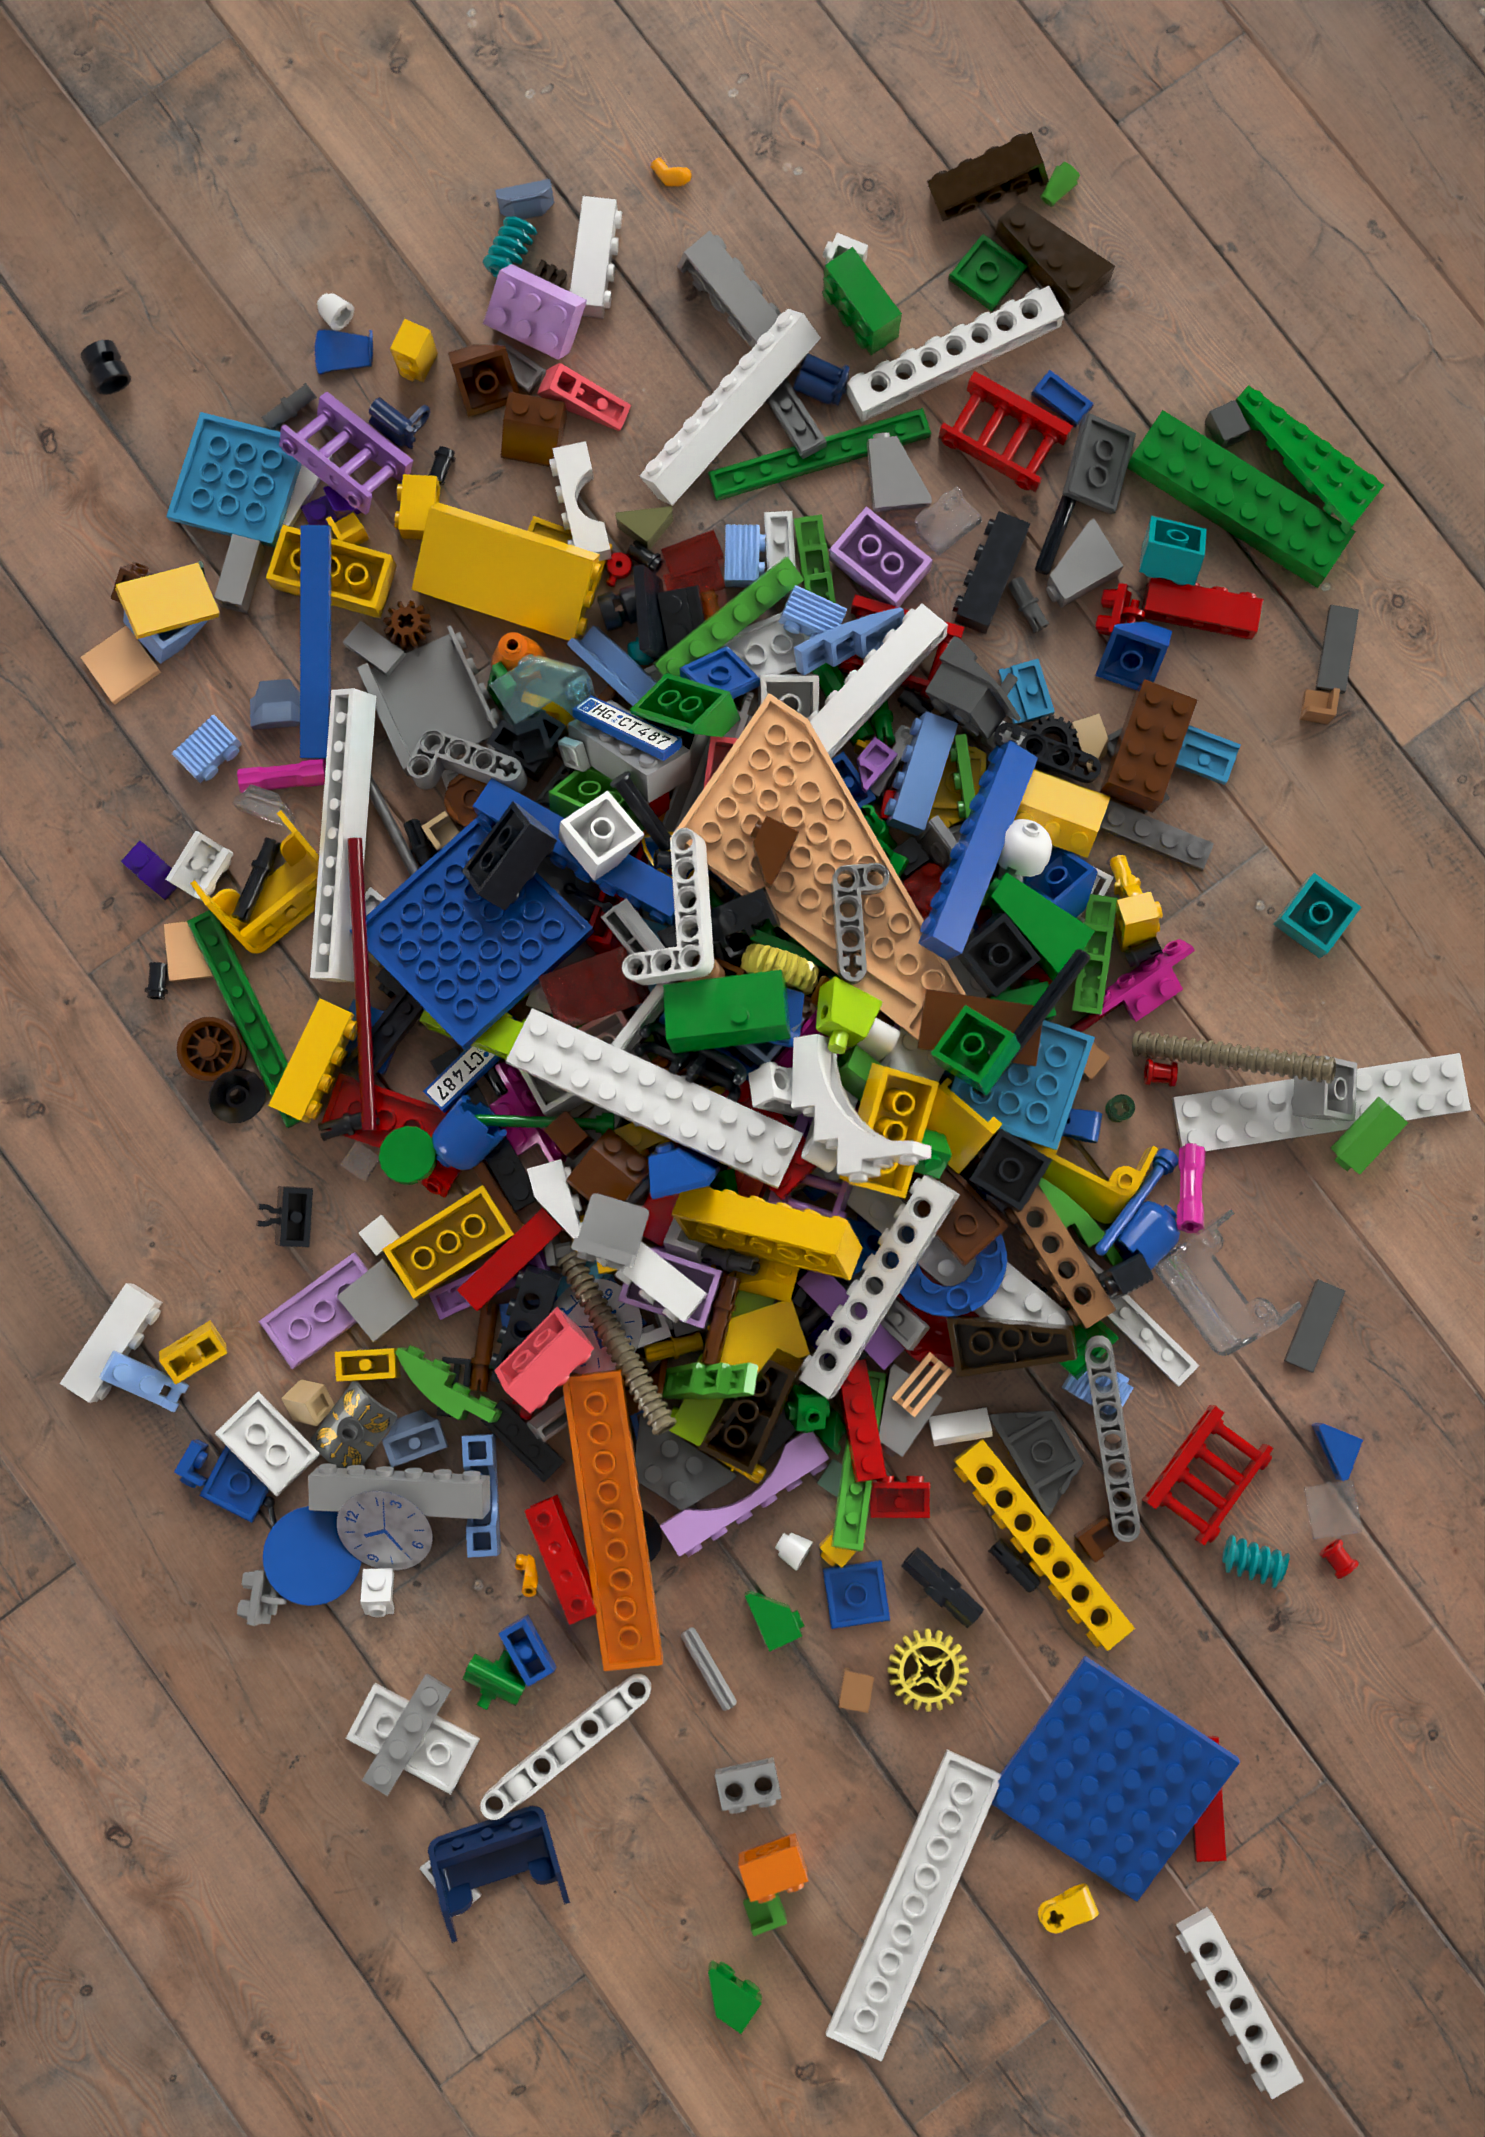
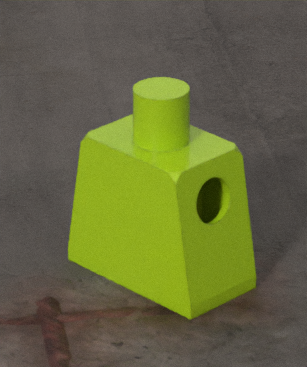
M836 976L819 989L816 1029L818 1032L830 1037L829 1051L835 1054H843L846 1047H853L866 1038L883 1001Z

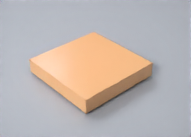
M127 626L80 657L114 705L161 673L140 641L136 639Z
M188 923L164 924L169 981L178 982L212 978V972Z

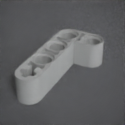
M434 729L427 730L422 734L407 764V771L417 787L424 790L436 786L444 769L486 784L493 778L516 792L523 790L528 782L527 775L516 758ZM440 744L436 750H431L434 745ZM466 753L462 759L456 760L458 755ZM492 763L488 768L481 769L484 764ZM423 769H428L425 774L418 775Z
M879 863L840 866L836 869L831 879L838 975L840 979L851 985L861 981L867 970L861 895L880 893L889 882L890 875L888 869ZM873 871L880 873L883 883L878 886L870 884L867 874ZM840 874H848L853 879V885L843 888L838 884L837 877ZM844 903H850L855 908V915L850 918L842 916L839 910L840 906ZM845 933L855 934L858 944L852 948L845 946L842 942V935ZM859 952V956H854L853 963L854 967L859 968L860 971L855 974V977H851L850 972H845L844 970L849 966L850 958L849 956L843 957V954L852 955Z

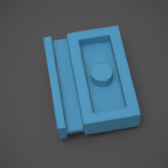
M1038 658L1013 665L1010 668L998 670L1001 684L1008 673L1018 678L1007 695L1021 717L1019 722L1012 719L1013 724L1018 725L1023 722L1027 723L1054 715L1055 710Z
M1189 725L1175 767L1225 785L1241 744Z

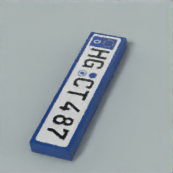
M592 695L572 709L573 718L662 761H665L682 747V738Z
M470 1045L423 1092L446 1113L501 1057Z

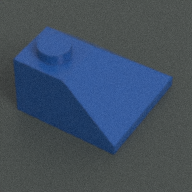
M1148 622L1114 625L1095 676L1134 690L1139 687L1144 679L1154 683L1169 647L1172 631Z
M1057 847L1051 852L1050 860L1042 873L1032 877L1023 876L1022 883L1076 918L1086 909L1098 872L1096 868L1074 853Z
M672 1141L657 1145L655 1147L656 1150L648 1157L652 1200L709 1186L720 1172V1164L681 1144L673 1145Z

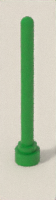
M602 1112V1115H596V1118L573 1117L582 1129L595 1130L596 1133H601V1136L608 1128L614 1131V1113ZM475 1115L485 1126L546 1128L557 1118L547 1116Z

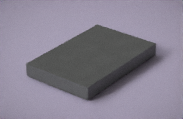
M1084 414L1062 495L1110 515L1115 513L1136 433L1093 414Z

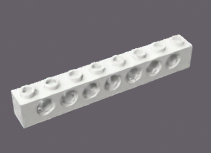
M1049 286L1041 290L1040 288H1035L1029 291L1024 298L1016 302L1015 300H1010L1004 303L999 310L991 314L990 312H985L979 315L974 322L966 326L965 324H960L954 327L949 334L941 338L940 336H935L929 339L924 346L916 350L914 348L908 349L899 358L891 362L886 360L879 363L873 371L854 375L847 383L846 394L862 423L1061 327L1064 313ZM1026 312L1032 313L1035 318L1027 319L1022 314ZM1004 324L1007 325L1010 328V330L1002 331L997 326ZM979 336L982 337L985 340V342L976 343L975 341H973L972 338ZM954 348L957 349L960 352V354L951 355L947 352V350ZM929 360L932 361L935 364V366L930 368L925 367L922 364V362ZM907 373L910 378L902 380L897 377V374ZM882 385L885 390L876 392L871 387Z
M924 1175L922 1179L918 1177L909 1191L913 1195L907 1204L902 1203L893 1217L896 1219V1222L892 1229L887 1228L878 1241V1244L881 1245L875 1255L870 1254L862 1267L865 1270L860 1280L855 1279L846 1293L850 1297L844 1306L840 1304L831 1317V1320L834 1322L829 1331L823 1330L815 1344L819 1347L814 1355L811 1356L809 1354L804 1360L801 1368L803 1373L799 1380L827 1399L836 1396L960 1195L932 1176ZM922 1200L927 1201L931 1207L930 1214L925 1218L920 1216L917 1211L918 1204ZM906 1226H910L915 1232L914 1240L911 1243L905 1242L902 1238V1230ZM891 1251L895 1252L899 1257V1263L896 1268H891L886 1263V1256ZM874 1277L880 1278L883 1282V1290L879 1294L873 1292L870 1286L871 1280ZM858 1302L863 1303L867 1307V1316L864 1319L859 1318L855 1313V1306ZM842 1328H847L851 1332L852 1339L849 1344L843 1343L839 1337ZM826 1353L832 1354L836 1359V1365L833 1369L828 1368L824 1363Z

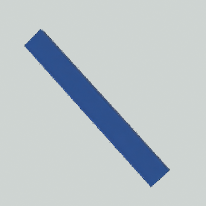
M301 525L300 758L326 759L331 703V526Z

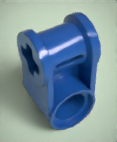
M1071 1108L1062 1136L1082 1142L1098 1143L1102 1113Z

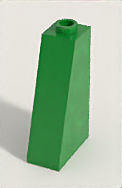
M1007 872L1000 879L995 877L986 890L990 895L986 899L985 904L994 914L996 912L1006 913L1041 958L1037 964L1052 981L1077 949L1084 950L1095 930Z

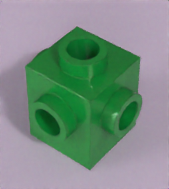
M807 1384L794 1385L789 1395V1402L785 1404L786 1419L791 1422L796 1431L811 1433L815 1429H825L826 1417L830 1415V1406L827 1398Z

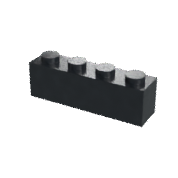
M1000 511L995 520L989 519L984 535L988 536L985 546L979 544L973 559L978 562L974 571L968 570L963 586L967 587L964 597L958 595L952 610L957 613L955 623L983 634L987 633L1031 523Z

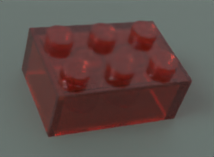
M623 945L560 967L538 977L554 1019L576 1027L645 1001L648 996L644 985L627 978L623 974L622 964L625 958L630 955Z

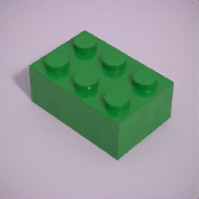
M853 246L824 266L822 294L829 305L834 304L839 311L838 316L845 327L850 326L853 330L855 340L861 349L866 348L872 356L899 337L902 313Z

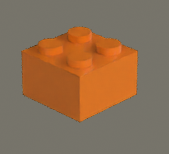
M795 1833L739 1853L738 1867L750 1902L758 1900V1903L768 1902L776 1897L775 1893L787 1890V1893H792L802 1889L804 1883L808 1882L807 1866Z

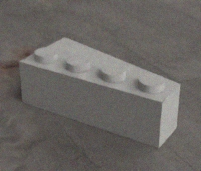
M709 230L683 253L677 268L683 274L687 270L689 271L694 280L692 284L699 291H707L710 294L709 298L714 308L722 314L727 312L729 324L753 348L758 343L760 336L775 324L777 317L781 313L773 303H768L762 296L763 291L758 283L754 280L750 281L744 274L745 269L741 262L735 257L732 259L725 250L726 245L718 235L714 236Z

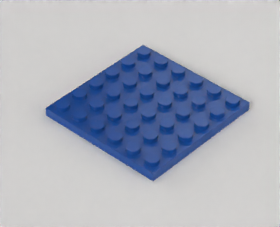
M477 817L366 916L368 952L464 1050L473 1044L595 932L594 928L537 872L531 880L526 882L520 890L517 900L510 904L506 911L479 896L462 872L465 865L492 830V828H488L480 823Z
M1084 1656L1000 1773L1001 1777L997 1782L999 1787L991 1804L1137 1902L1240 1764V1760L1237 1756L1087 1656Z

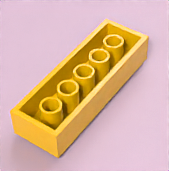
M710 1186L681 1192L672 1211L673 1217L689 1240L724 1249L731 1248L736 1252L851 1280L862 1251V1246L849 1222L840 1216L829 1218L821 1216L818 1212L811 1209L800 1211L782 1202L771 1204L757 1196H750L749 1198L739 1196L736 1192L728 1189L718 1191Z

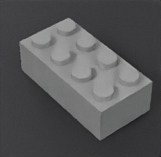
M609 700L606 702L631 714L630 711H628L621 705L617 704L613 700ZM578 719L568 723L569 738L583 742L590 765L612 780L622 773L629 771L631 773V780L648 804L691 778L690 750L683 745L665 761H662Z

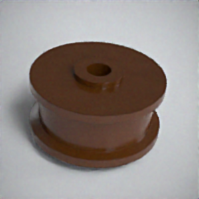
M202 1017L189 1023L181 1032L177 1042V1056L182 1068L189 1075L199 1080L214 1082L223 1073L233 1069H242L247 1058V1045L239 1028L233 1023L215 1017Z

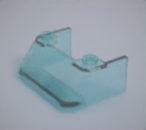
M532 654L522 658L516 668L489 684L506 709L505 712L501 713L502 716L512 726L538 717L542 711L546 712V710L541 708L552 701L563 707L573 717L572 709L591 695L596 697L592 680L584 668L540 655L533 656Z

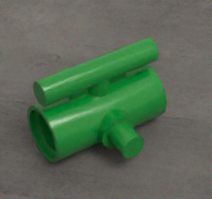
M503 1650L499 1660L496 1659L495 1662L475 1653L465 1670L466 1672L462 1680L481 1689L479 1693L482 1695L477 1706L488 1710L492 1699L496 1700L497 1697L516 1706L526 1687L522 1676L510 1671L511 1666L509 1665L512 1658L508 1651Z

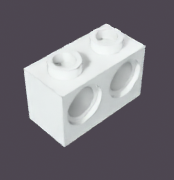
M767 1062L761 1064L759 1069L748 1073L753 1107L792 1117L803 1113V1111L791 1108L793 1068L778 1066L775 1062Z

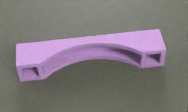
M801 1432L784 1444L781 1457L774 1470L763 1484L751 1494L735 1503L718 1508H686L663 1522L660 1527L678 1556L680 1557L686 1553L687 1557H690L703 1548L700 1543L711 1537L714 1541L728 1532L726 1526L733 1521L740 1524L753 1515L750 1510L759 1504L762 1508H765L776 1501L778 1498L775 1494L785 1488L789 1492L803 1483L800 1478L808 1472L814 1476L827 1467L825 1461L830 1458L813 1432Z

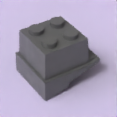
M954 636L939 659L942 664L925 692L932 700V707L941 713L940 717L958 723L966 733L973 737L980 735L989 739L1006 716L1017 722L1021 719L1007 697L1018 678L1008 673L1002 684L999 685L976 662L978 658L976 654L960 638Z

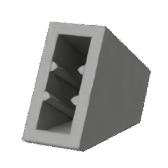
M877 433L873 435V439H868L867 453L873 512L929 507L932 503L931 495L898 437H890V433Z
M1094 518L1084 527L1051 573L1046 584L1048 586L1046 587L1048 596L1053 602L1057 601L1060 608L1117 577L1123 568V564Z
M893 1363L888 1371L881 1410L879 1437L880 1442H882L881 1448L891 1457H894L896 1453L903 1457L943 1398L935 1393L920 1412L913 1417L891 1398L910 1376ZM915 1379L900 1398L905 1401L920 1382ZM925 1386L911 1402L910 1406L912 1408L916 1406L929 1388Z

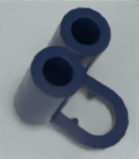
M807 353L800 365L793 389L822 403H832L838 406L842 394H845L847 390L845 386L847 380H849L850 368L846 364L840 368Z
M379 397L374 400L369 408L368 413L371 415L369 425L397 446H406L409 449H413V443L416 441L413 435L426 423L431 410L429 406L423 405L408 419Z

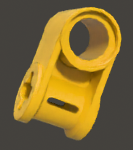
M1083 1883L1073 1886L1062 1894L1041 1903L1037 1914L1045 1929L1050 1933L1057 1934L1094 1919L1099 1915V1911L1087 1884ZM1054 1910L1057 1913V1921L1052 1923L1049 1919L1051 1917L1049 1912Z

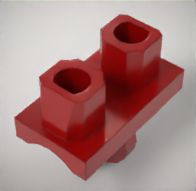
M1119 583L1118 589L1103 590L1101 604L1104 608H1113L1112 616L1098 615L1095 625L1098 633L1110 636L1116 624H1125L1126 621L1127 623H1135L1145 619L1146 613L1138 609L1140 601L1132 599V593L1127 590V584Z

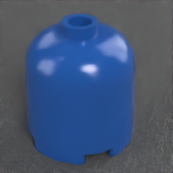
M463 1095L436 1127L432 1135V1144L438 1154L436 1158L447 1168L451 1166L459 1170L473 1169L507 1134L506 1129L501 1130L499 1127L485 1126L475 1115L496 1114L482 1102H479L477 1105L470 1102L471 1097L468 1095Z
M1152 1201L1142 1203L1114 1242L1121 1251L1119 1254L1123 1259L1122 1261L1140 1253L1150 1270H1152L1176 1246L1179 1241L1180 1230H1178L1175 1220L1177 1215L1168 1205L1161 1206Z

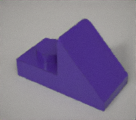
M330 486L323 487L326 495L301 506L309 525H329L326 518L330 516L335 523L352 512L355 515L362 513L359 509L352 507L344 497Z
M141 840L121 860L127 868L165 901L177 889V886L165 880L172 868Z

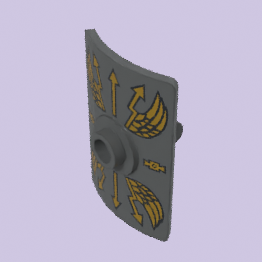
M352 1381L311 1437L310 1442L328 1462L335 1464L336 1468L363 1465L395 1423L397 1414L373 1399L358 1381Z

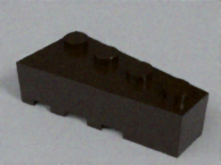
M1029 132L1014 136L1010 142L1000 147L993 146L977 158L965 159L958 164V167L949 171H940L932 179L928 180L927 183L941 219L946 221L977 210L979 207L978 203L994 204L1000 202L1006 193L1016 192V195L1028 192L1027 186L1039 183L1040 187L1047 185L1049 180L1033 134Z
M1019 201L998 219L995 235L1017 259L1027 265V270L1043 288L1047 286L1051 288L1057 302L1067 315L1072 313L1111 280L1115 265Z
M966 1315L949 1316L946 1318L956 1377L1072 1361L1078 1357L1073 1325Z
M777 1348L757 1373L754 1395L738 1397L706 1436L698 1449L752 1475L761 1461L804 1361Z

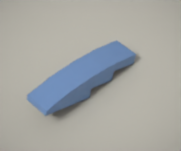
M899 607L844 623L795 646L794 653L797 671L805 676L825 663L835 667L855 654L864 659L871 650L875 649L877 651L884 644L882 641L890 630H897L903 624L904 609Z

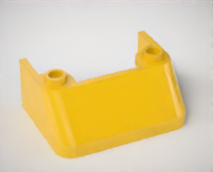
M282 810L276 814L292 832L280 845L281 855L287 862L273 872L272 875L268 876L249 923L237 920L238 917L233 918L231 916L241 896L236 890L223 889L211 898L195 880L190 883L210 911L249 952L255 954L264 952L310 915L315 910L319 854Z
M1027 1140L1025 1141L1026 1144L1052 1159L1042 1177L1066 1193L1093 1220L1102 1224H1109L1116 1220L1138 1190L1158 1150L1155 1146L1145 1149L1136 1169L1129 1166H1121L1115 1169L1109 1180L1106 1181L1055 1155L1057 1150Z

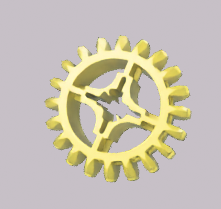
M751 944L747 946L746 952L743 953L740 968L746 970L748 974L782 970L787 988L805 993L804 995H809L813 992L819 979V968L811 961L797 954L769 945Z
M925 1628V1638H920L918 1630H914L913 1635L916 1640L911 1642L909 1637L904 1635L902 1639L907 1646L903 1648L901 1645L895 1644L894 1648L900 1655L891 1654L889 1656L890 1661L897 1663V1666L887 1667L888 1673L897 1674V1676L889 1679L890 1685L900 1684L894 1691L896 1696L906 1692L903 1703L907 1705L912 1699H915L913 1706L915 1710H919L922 1702H925V1710L927 1712H931L932 1702H936L938 1710H942L941 1700L945 1698L948 1704L952 1705L954 1701L950 1694L952 1692L957 1696L962 1694L956 1685L967 1684V1680L959 1676V1674H967L969 1672L968 1667L959 1666V1664L967 1661L965 1655L956 1656L962 1649L960 1644L949 1647L953 1641L952 1636L948 1635L943 1642L941 1641V1630L936 1631L934 1638H931L929 1628ZM934 1646L945 1652L934 1657H926L918 1648ZM911 1654L917 1662V1667L910 1674L911 1677L905 1681L904 1665ZM919 1658L925 1664L927 1663L928 1666H936V1668L932 1669L934 1671L933 1675L937 1680L936 1682L927 1673L920 1674L923 1671V1665ZM951 1659L952 1674L948 1683L944 1685L939 1677V1673L946 1666L945 1663ZM922 1683H930L937 1692L920 1693L913 1690L912 1687L915 1685L919 1686Z

